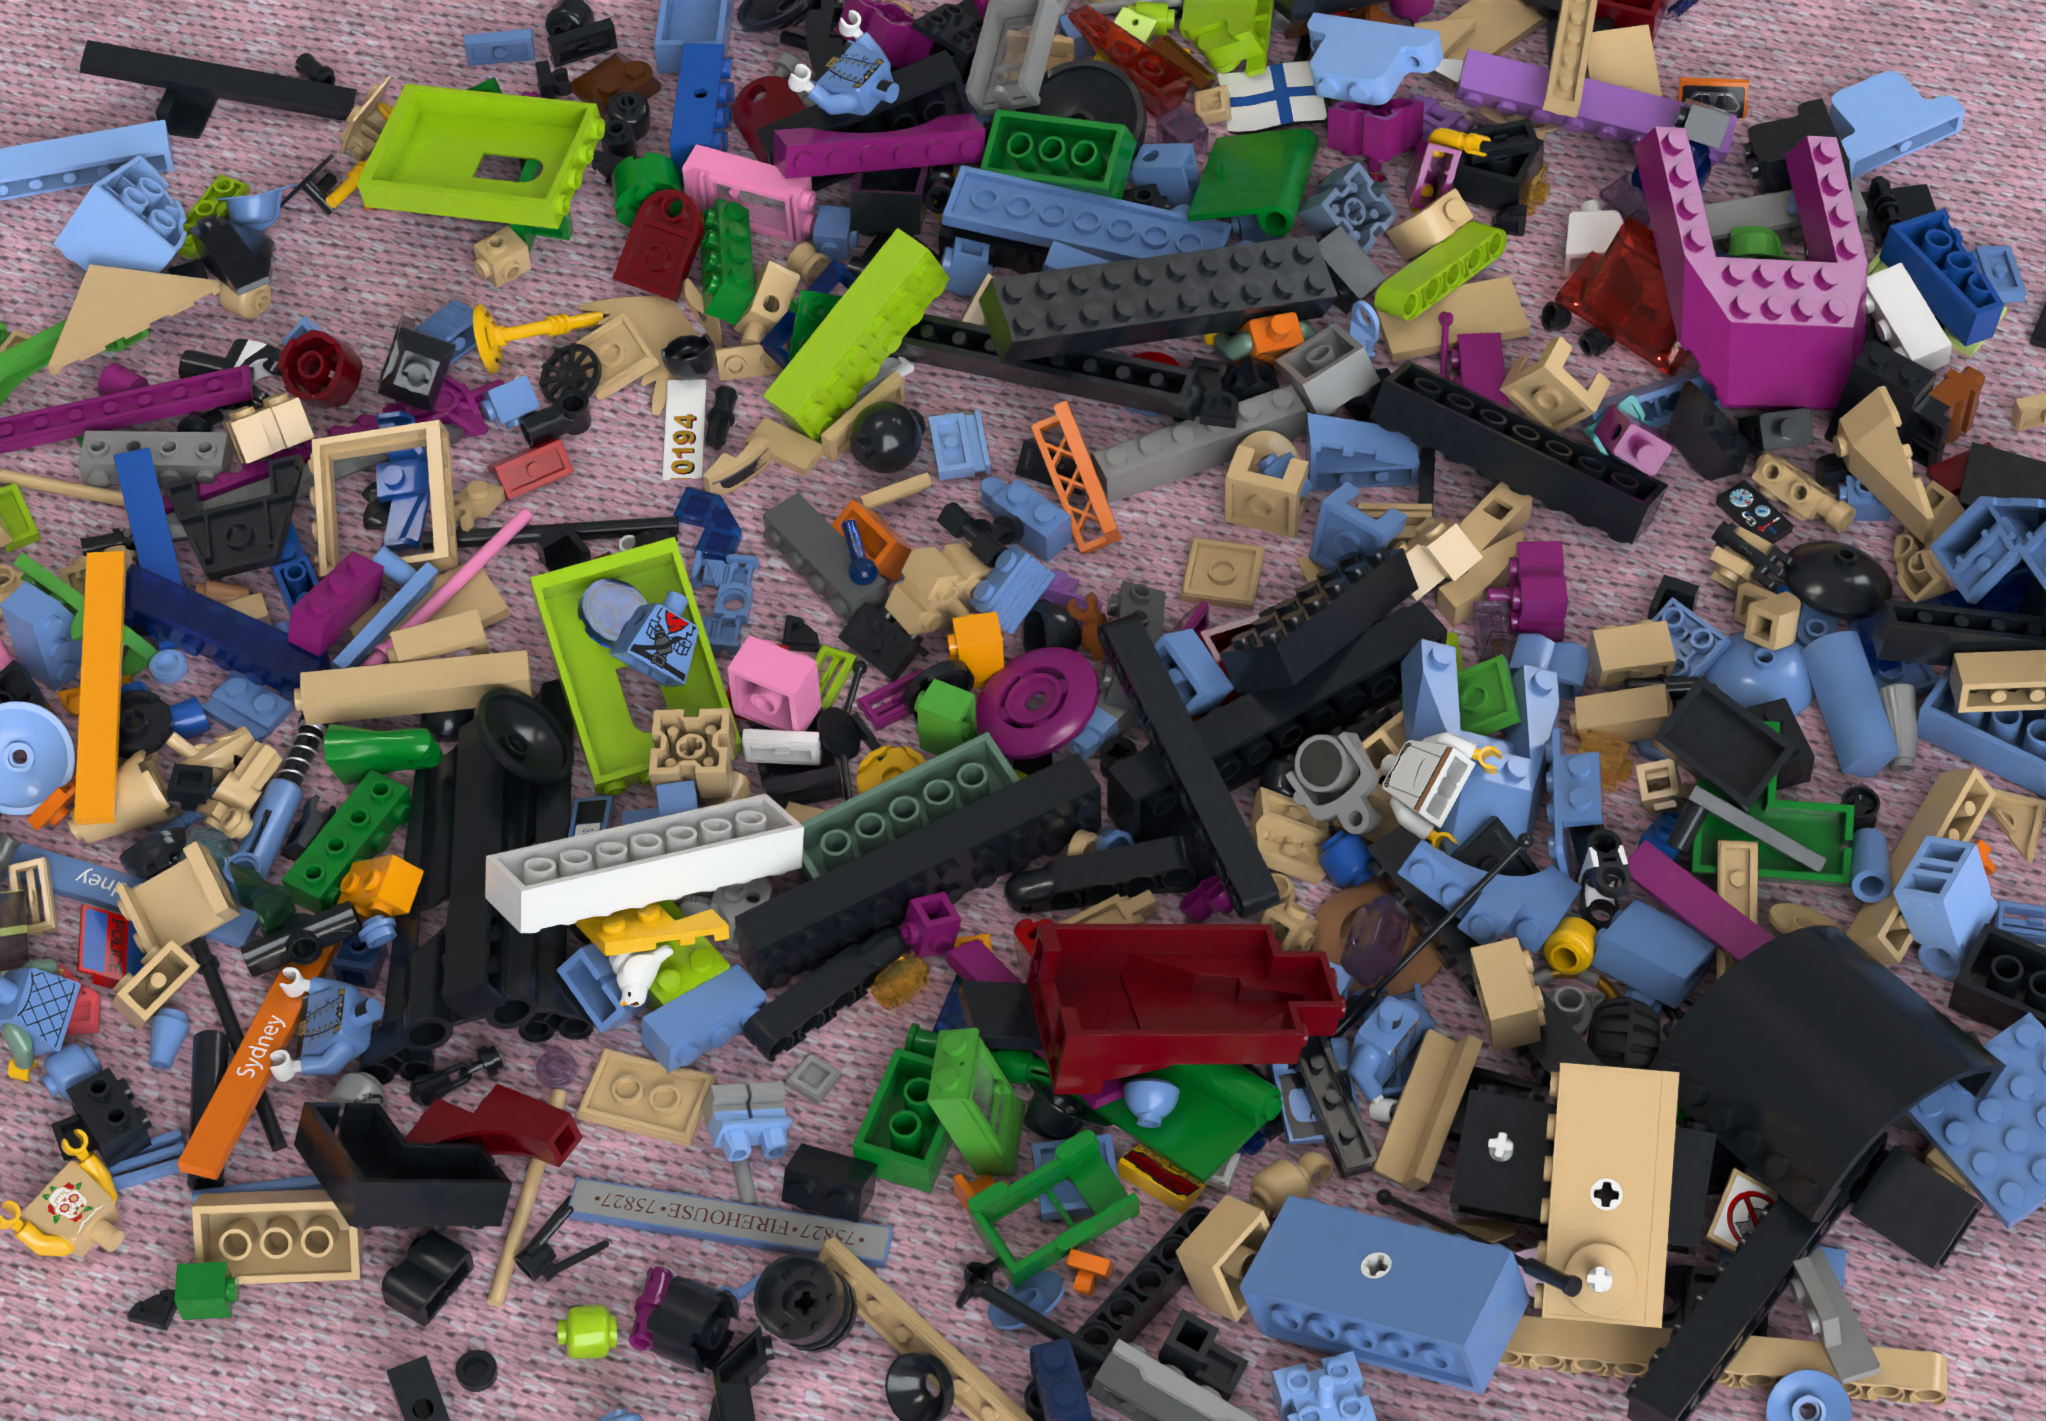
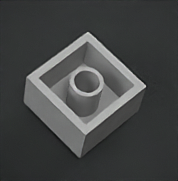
M1337 323L1332 324L1275 360L1287 385L1292 384L1302 403L1313 414L1331 415L1338 411L1341 405L1354 397L1366 394L1373 385L1380 382L1365 348Z

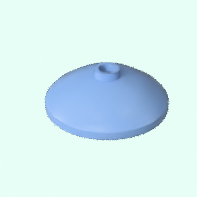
M23 701L1 703L0 813L8 815L32 814L58 787L61 788L72 780L76 763L74 742L65 724L48 709ZM22 749L27 753L25 763H18L14 759L16 750Z

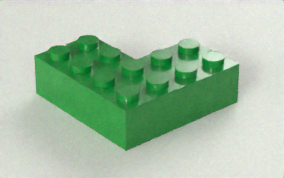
M1762 721L1777 733H1780V722ZM1776 774L1746 814L1827 860L1821 872L1817 873L1806 870L1758 842V881L1846 888L1850 884L1852 848L1844 847L1841 851V845H1849L1853 840L1855 805L1776 800ZM1695 778V785L1701 787L1702 789L1727 802L1725 799H1723L1721 796H1719L1717 793H1715L1713 790H1711L1709 787H1707L1705 784H1703L1701 781ZM1708 814L1691 845L1689 873L1694 877L1717 878L1718 840L1757 841Z

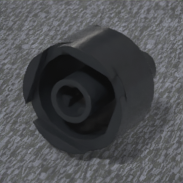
M675 1276L669 1284L667 1296L660 1309L655 1308L647 1321V1331L653 1333L652 1344L654 1352L662 1358L700 1373H705L703 1368L712 1370L718 1364L733 1339L735 1332L728 1330L731 1317L738 1320V1301L734 1295L691 1278Z

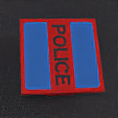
M85 904L81 905L77 971L93 975L92 984L113 989L127 973L130 972L135 976L144 967L140 961L146 954L140 951L133 938V934L137 931L132 921H127L121 914Z

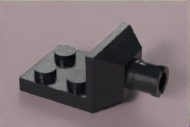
M401 315L378 380L377 394L433 412L456 344L416 330L415 319Z

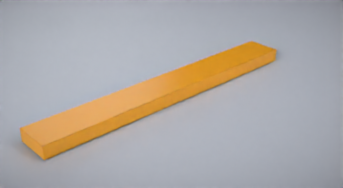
M125 551L87 553L74 810L76 825L115 823L127 562Z

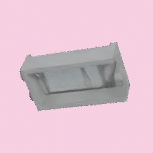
M989 0L965 88L968 101L980 116L994 114L996 109L1010 111L1040 104L1039 92L1059 15L1063 14V9L1056 0Z

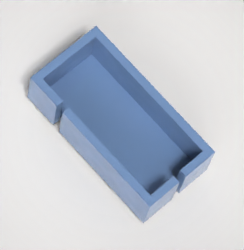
M661 0L654 42L658 73L679 74L684 43L724 44L727 58L735 0Z

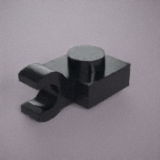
M316 794L307 800L303 807V815L300 821L294 824L280 855L288 860H297L316 838L321 826L327 823L336 813L335 806H330L322 814L317 810V802L320 796Z

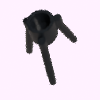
M571 1195L557 1208L529 1244L513 1257L519 1269L533 1282L541 1275L549 1282L559 1272L595 1255L609 1246V1242L604 1240L553 1265L552 1260L557 1256L547 1241L573 1213L574 1208L568 1206Z

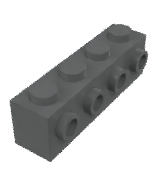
M796 493L763 514L765 528L763 537L768 546L773 550L778 549L785 556L789 567L794 572L799 571L807 579L808 585L815 594H822L829 601L832 611L838 617H844L850 622L865 602L875 610L880 605L885 607L888 600L887 582L799 493Z
M1123 580L1118 594L1112 593L1110 596L1106 615L1112 617H1109L1108 621L1130 613H1136L1155 645L1163 636L1166 592L1143 584H1135ZM1103 652L1102 663L1107 664L1103 669L1100 680V687L1105 688L1104 704L1133 711Z

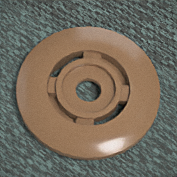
M1364 883L1358 887L1352 886L1340 891L1324 903L1314 919L1319 923L1313 933L1316 938L1311 951H1325L1328 961L1354 971L1351 994L1356 990L1373 988L1422 939L1412 925L1414 919L1406 910L1400 912L1389 896L1391 891L1385 883ZM1381 931L1390 936L1391 943L1384 948H1375L1369 944L1368 936L1373 932ZM1430 941L1385 986L1388 993L1378 996L1385 998L1388 995L1393 996L1413 991L1414 983H1420L1421 989L1429 984L1443 966L1435 953L1437 949L1435 945Z

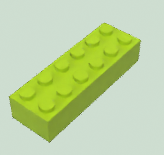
M899 228L895 230L763 395L787 424L804 436L819 442L821 434L833 425L846 409L853 406L859 392L867 382L877 376L880 366L890 354L900 347L903 337L911 327L920 322L926 308L934 298L939 297L944 292L950 277L931 251Z

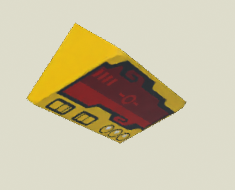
M1142 1144L1127 1152L1117 1162L1118 1176L1181 1214H1184L1207 1186V1183L1202 1184Z

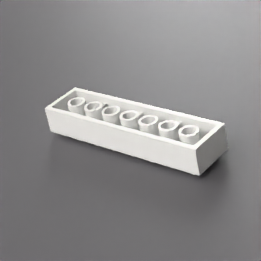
M762 794L486 856L485 898L520 933H536L543 928L555 925H570L576 923L577 920L609 916L615 911L628 908H643L650 903L658 901L677 900L684 895L701 891L712 892L717 890L718 887L735 883L746 884L751 882L752 879L770 875L780 876L787 871L802 868L804 826L767 794Z

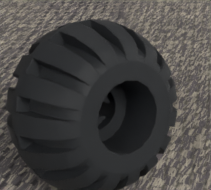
M1616 997L1599 1003L1595 1007L1590 1021L1587 1046L1604 1066L1647 1070L1659 1051L1660 1018L1658 1013L1645 1002L1632 997Z

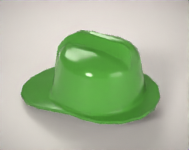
M1744 226L1735 227L1731 230L1727 257L1800 261L1784 255L1780 238L1767 227Z

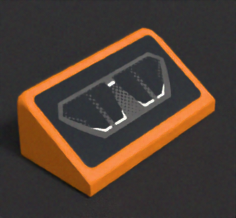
M1680 77L1677 101L1685 102L1686 98L1726 110L1730 114L1737 115V118L1745 119L1747 115L1749 79Z

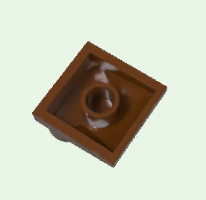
M620 52L613 54L570 82L571 92L585 103L597 104L600 117L605 121L607 102L617 93L625 91L636 92L647 100L661 91V83L653 77L652 68L649 64L643 61H632Z

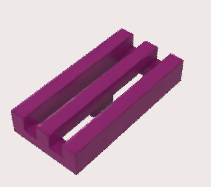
M922 668L857 699V706L864 712L866 719L872 723L875 731L910 715L902 703L904 692L893 696L891 701L872 709L871 706L906 689L908 684L924 671Z

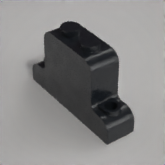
M1822 98L1801 103L1797 108L1798 115L1795 117L1756 124L1747 130L1749 142L1742 143L1745 163H1749L1752 180L1758 179L1762 190L1778 192L1792 189L1785 155L1806 136L1837 137L1849 189L1852 191L1849 159Z

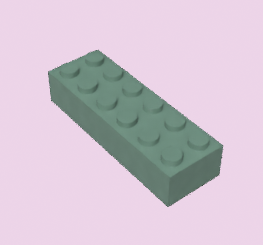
M986 732L801 822L800 824L804 826L802 868L797 869V871L806 883L1003 789L1020 779L990 734Z

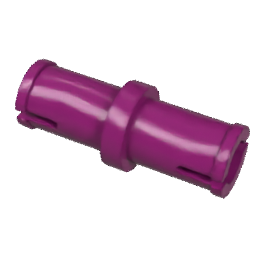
M655 1266L654 1269L650 1267L647 1270V1278L642 1296L638 1297L635 1302L634 1311L636 1312V1318L631 1335L629 1336V1343L639 1350L653 1349V1333L647 1331V1321L655 1308L660 1309L667 1296L669 1284L673 1279L672 1272L664 1267Z

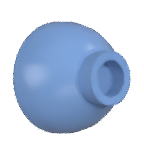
M1138 1078L1130 1080L1123 1086L1125 1103L1129 1110L1137 1117V1125L1141 1127H1160L1162 1119L1172 1112L1179 1099L1180 1090L1172 1082L1162 1079Z

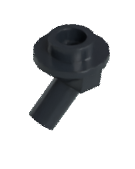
M214 409L203 415L201 413H190L188 417L180 421L177 426V432H213L211 426L222 422L223 415L219 409Z

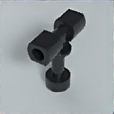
M956 502L945 505L936 520L955 538L964 537L970 542L972 546L969 551L988 568L996 567V559L1004 550L1008 549L1005 545L1018 543L1024 535V525L1020 518L1015 515L999 516L991 524L986 519L975 520Z

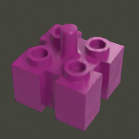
M847 0L840 18H843L848 25H854L850 22L848 14L850 10L858 12L861 16L859 28L863 33L868 32L881 47L891 65L901 69L928 57L934 40L912 28L913 22L916 20L912 17V13L894 2L878 0L877 2L872 0ZM839 19L835 32L846 39L845 43L848 40L855 42L854 37H846L840 33Z
M1403 97L1391 98L1382 105L1341 101L1328 108L1327 147L1341 150V154L1346 156H1357L1363 152L1364 156H1368V171L1380 172L1381 162H1388L1399 153L1409 151V148L1415 146L1418 140L1423 141L1424 102Z
M1562 541L1517 542L1515 557H1509L1510 580H1507L1506 587L1488 588L1487 601L1489 603L1512 602L1513 610H1509L1510 632H1517V638L1522 633H1538L1555 643L1563 642L1568 596L1566 576H1564Z

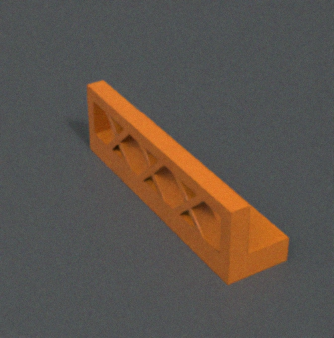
M1067 400L1053 405L1056 415L1031 424V428L1063 510L1071 515V530L1082 555L1120 541L1123 538ZM1061 425L1064 437L1059 447L1046 443L1042 432ZM1067 445H1069L1071 452L1065 450ZM1049 451L1056 453L1053 460ZM1062 456L1075 460L1077 465L1071 479L1057 473L1056 468ZM1080 475L1083 480V483L1078 482ZM1062 483L1068 484L1066 491H1064ZM1074 488L1088 493L1090 499L1084 511L1069 504ZM1092 508H1094V511H1095V513H1096V516L1093 515V514H1090ZM1074 514L1081 517L1078 524ZM1087 519L1100 524L1104 536L1085 543L1081 532Z

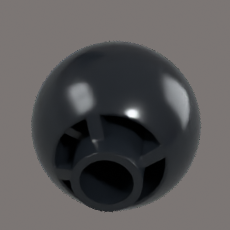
M889 401L873 403L860 411L852 423L849 436L852 455L865 468L873 472L890 474L903 470L914 461L919 453L922 435L926 429L925 421L917 410L907 409L898 403Z

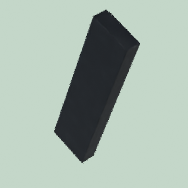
M1308 1036L1307 1045L1301 1048L1297 1064H1292L1340 1176L1341 1178H1346L1372 1171L1378 1153L1326 1036Z

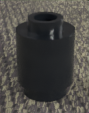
M624 120L607 122L605 124L604 136L601 139L602 152L624 158L633 156L635 160L637 149L632 125Z

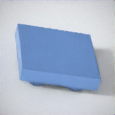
M1673 597L1652 619L1654 622L1666 620L1677 660L1671 677L1697 676L1699 678L1703 676L1731 645L1728 637Z

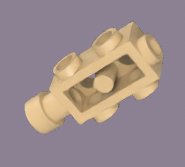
M1769 450L1765 451L1758 458L1755 465L1756 471L1751 478L1761 485L1759 491L1774 501L1781 499L1789 505L1786 510L1792 516L1804 522L1806 519L1820 520L1823 517L1826 519L1825 524L1837 533L1843 532L1851 524L1856 515V509L1843 500L1837 501L1835 494L1830 492L1826 486H1822L1804 473L1797 465L1792 464L1781 455H1774Z

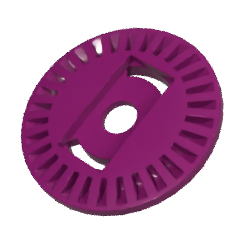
M1039 648L1015 657L989 679L979 695L976 704V729L979 736L988 732L1005 758L1032 759L1058 750L1074 739L1090 721L1099 699L1100 689L1097 674L1084 656L1068 648ZM1056 677L1062 678L1064 680L1059 682ZM1037 694L1046 695V701L1040 708L1036 710L1027 709V702L1031 697ZM1015 723L1017 726L1022 728L1012 727V724Z

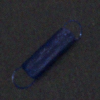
M1678 0L1668 8L1667 15L1674 10L1675 15L1677 12L1678 18L1699 0Z

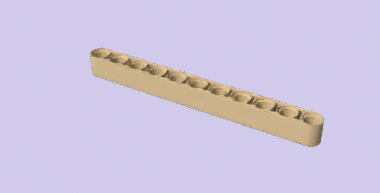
M1522 1315L1499 1363L1511 1364V1368L1539 1370V1366L1552 1367L1555 1372L1581 1374V1370L1595 1371V1375L1623 1378V1374H1630L1643 1378L1649 1370L1648 1364L1657 1348L1661 1346L1665 1349L1671 1341L1670 1336L1673 1329ZM1751 1336L1717 1381L1722 1383V1387L1750 1389V1385L1763 1386L1764 1390L1771 1391L1775 1384L1787 1374L1797 1370L1812 1369L1827 1373L1840 1383L1821 1342ZM1871 1346L1880 1363L1881 1372L1847 1384H1841L1847 1394H1849V1398L1877 1401V1397L1891 1398V1402L1919 1404V1401L1934 1402V1406H1940L1948 1400V1361L1944 1355L1936 1352Z

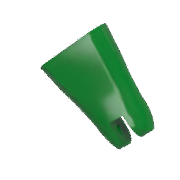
M330 724L324 738L325 761L343 785L362 781L371 769L384 775L396 771L432 768L437 766L443 759V752L439 744L425 728L378 731Z

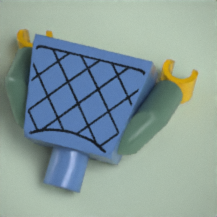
M51 958L26 962L21 969L8 970L4 977L0 975V1030L13 1053L8 1066V1075L13 1079L29 1082L31 1079L29 1076L30 1068H36L38 1065V1060L34 1059V1056L58 1053L64 1041L81 984L77 981L61 977L64 969L59 968L56 961Z

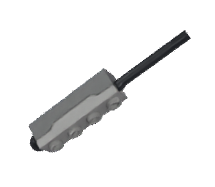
M988 1282L979 1294L980 1298L1053 1341L1063 1338L1070 1339L1074 1354L1100 1368L1093 1379L1089 1395L1133 1421H1259L1256 1414L1251 1410L1233 1406L1223 1400L1221 1395L1213 1388L1205 1385L1199 1386L1187 1379L1184 1373L1177 1367L1170 1364L1163 1365L1149 1357L1148 1352L1137 1344H1127L1118 1339L1111 1352L1099 1349Z

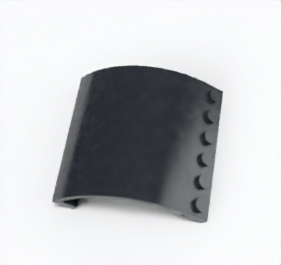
M1819 925L1797 929L1765 943L1734 964L1688 1009L1665 1040L1647 1070L1679 1072L1677 1105L1697 1123L1708 1125L1709 1132L1717 1134L1716 1139L1810 1222L1819 1223L1841 1191L1839 1185L1868 1148L1901 1116L1923 1099L1955 1081L1974 1097L1984 1099L2006 1065L1837 927Z

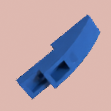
M292 521L290 522L281 563L269 566V570L290 617L292 607L319 583L309 558L305 555Z

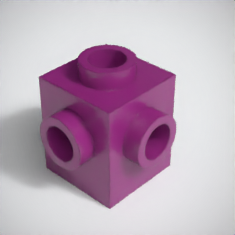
M945 892L918 897L909 901L905 920L901 925V934L905 943L911 946L918 959L934 955L940 956L954 948L957 934L960 932L962 919Z

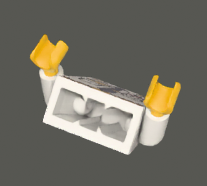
M1448 732L1426 737L1422 741L1408 740L1405 742L1398 756L1388 754L1384 757L1380 766L1381 773L1386 776L1382 784L1383 789L1392 795L1389 804L1397 822L1419 839H1427L1432 842V846L1440 850L1441 841L1445 838H1449L1458 845L1454 836L1447 832L1438 833L1433 828L1434 826L1442 827L1476 763L1470 759L1479 761L1481 769L1485 773L1496 774L1498 772L1497 768L1491 764L1484 763V761L1489 756L1502 759L1500 751L1494 746L1478 749L1476 748V743Z

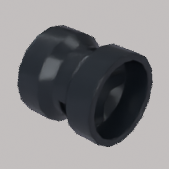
M1854 786L1847 789L1841 798L1840 804L1855 805L1853 834L1863 828H1875L1880 809V799L1877 793L1865 786Z

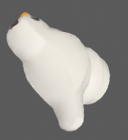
M669 945L661 946L653 951L609 956V963L612 966L613 972L617 975V984L622 991L621 1006L630 1005L638 1007L645 1003L647 991L653 984L661 963L673 954V950Z

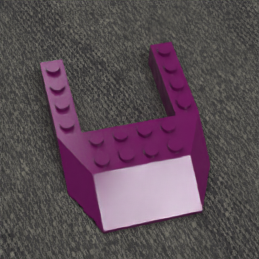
M1655 126L1634 146V151L1678 342L1684 351L1690 349L1701 365L1698 371L1704 380L1713 387L1715 396L1724 408L1787 410L1809 408V410L1835 411L1852 365L1863 352L1868 271L1866 254L1837 137L1806 136L1785 155L1810 261L1716 257L1686 128Z

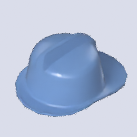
M299 183L257 195L217 198L216 200L226 202L232 221L256 231H261L269 228L279 217L282 190L298 186Z

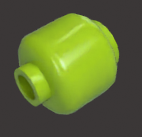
M572 1305L566 1312V1320H557V1345H566V1353L571 1359H602L608 1355L610 1348H616V1315H610L605 1305Z

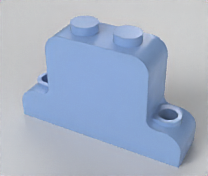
M1315 12L1307 23L1311 41L1310 47L1314 53L1310 61V69L1315 92L1321 97L1370 105H1382L1392 98L1406 74L1410 72L1428 73L1434 71L1444 58L1439 31Z
M1885 71L1878 75L1870 76L1864 81L1848 88L1838 90L1832 96L1829 115L1839 138L1842 140L1841 143L1850 163L1851 179L1960 132L1965 108L1955 98L1950 96H1939L1932 100H1926L1900 73Z

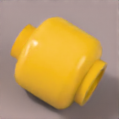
M1565 917L1561 919L1544 943V957L1549 966L1565 975H1577L1584 972L1592 964L1596 953L1594 943L1597 935L1596 929L1588 921L1579 917Z

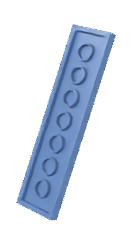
M964 165L960 167L942 215V225L1047 248L1051 247L1054 240L1111 262L1227 247L1232 233L1231 223L1212 219L1188 222L1187 214Z

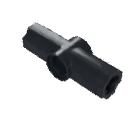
M347 901L313 916L306 913L291 915L283 922L282 929L244 944L240 948L252 977H257L291 962L298 965L313 963L321 956L324 948L357 935L363 929V926L352 901Z

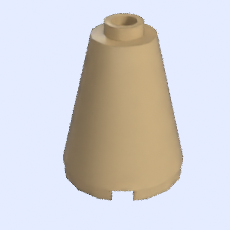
M144 750L134 753L118 768L115 823L76 825L74 820L75 807L70 810L72 818L67 823L78 841L84 838L90 844L166 822L180 815L177 805L171 809L169 808L170 805L165 799L167 797L168 785L152 759L144 762L146 755Z

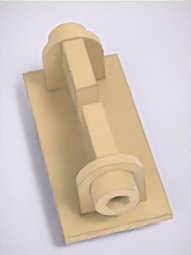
M786 340L715 349L720 381L780 374L789 364Z

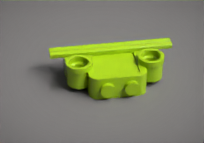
M1183 0L1182 20L1179 22L1180 32L1184 39H1190L1196 49L1205 55L1208 64L1214 72L1220 74L1228 73L1234 70L1242 60L1247 59L1245 69L1247 77L1264 74L1266 71L1274 0Z

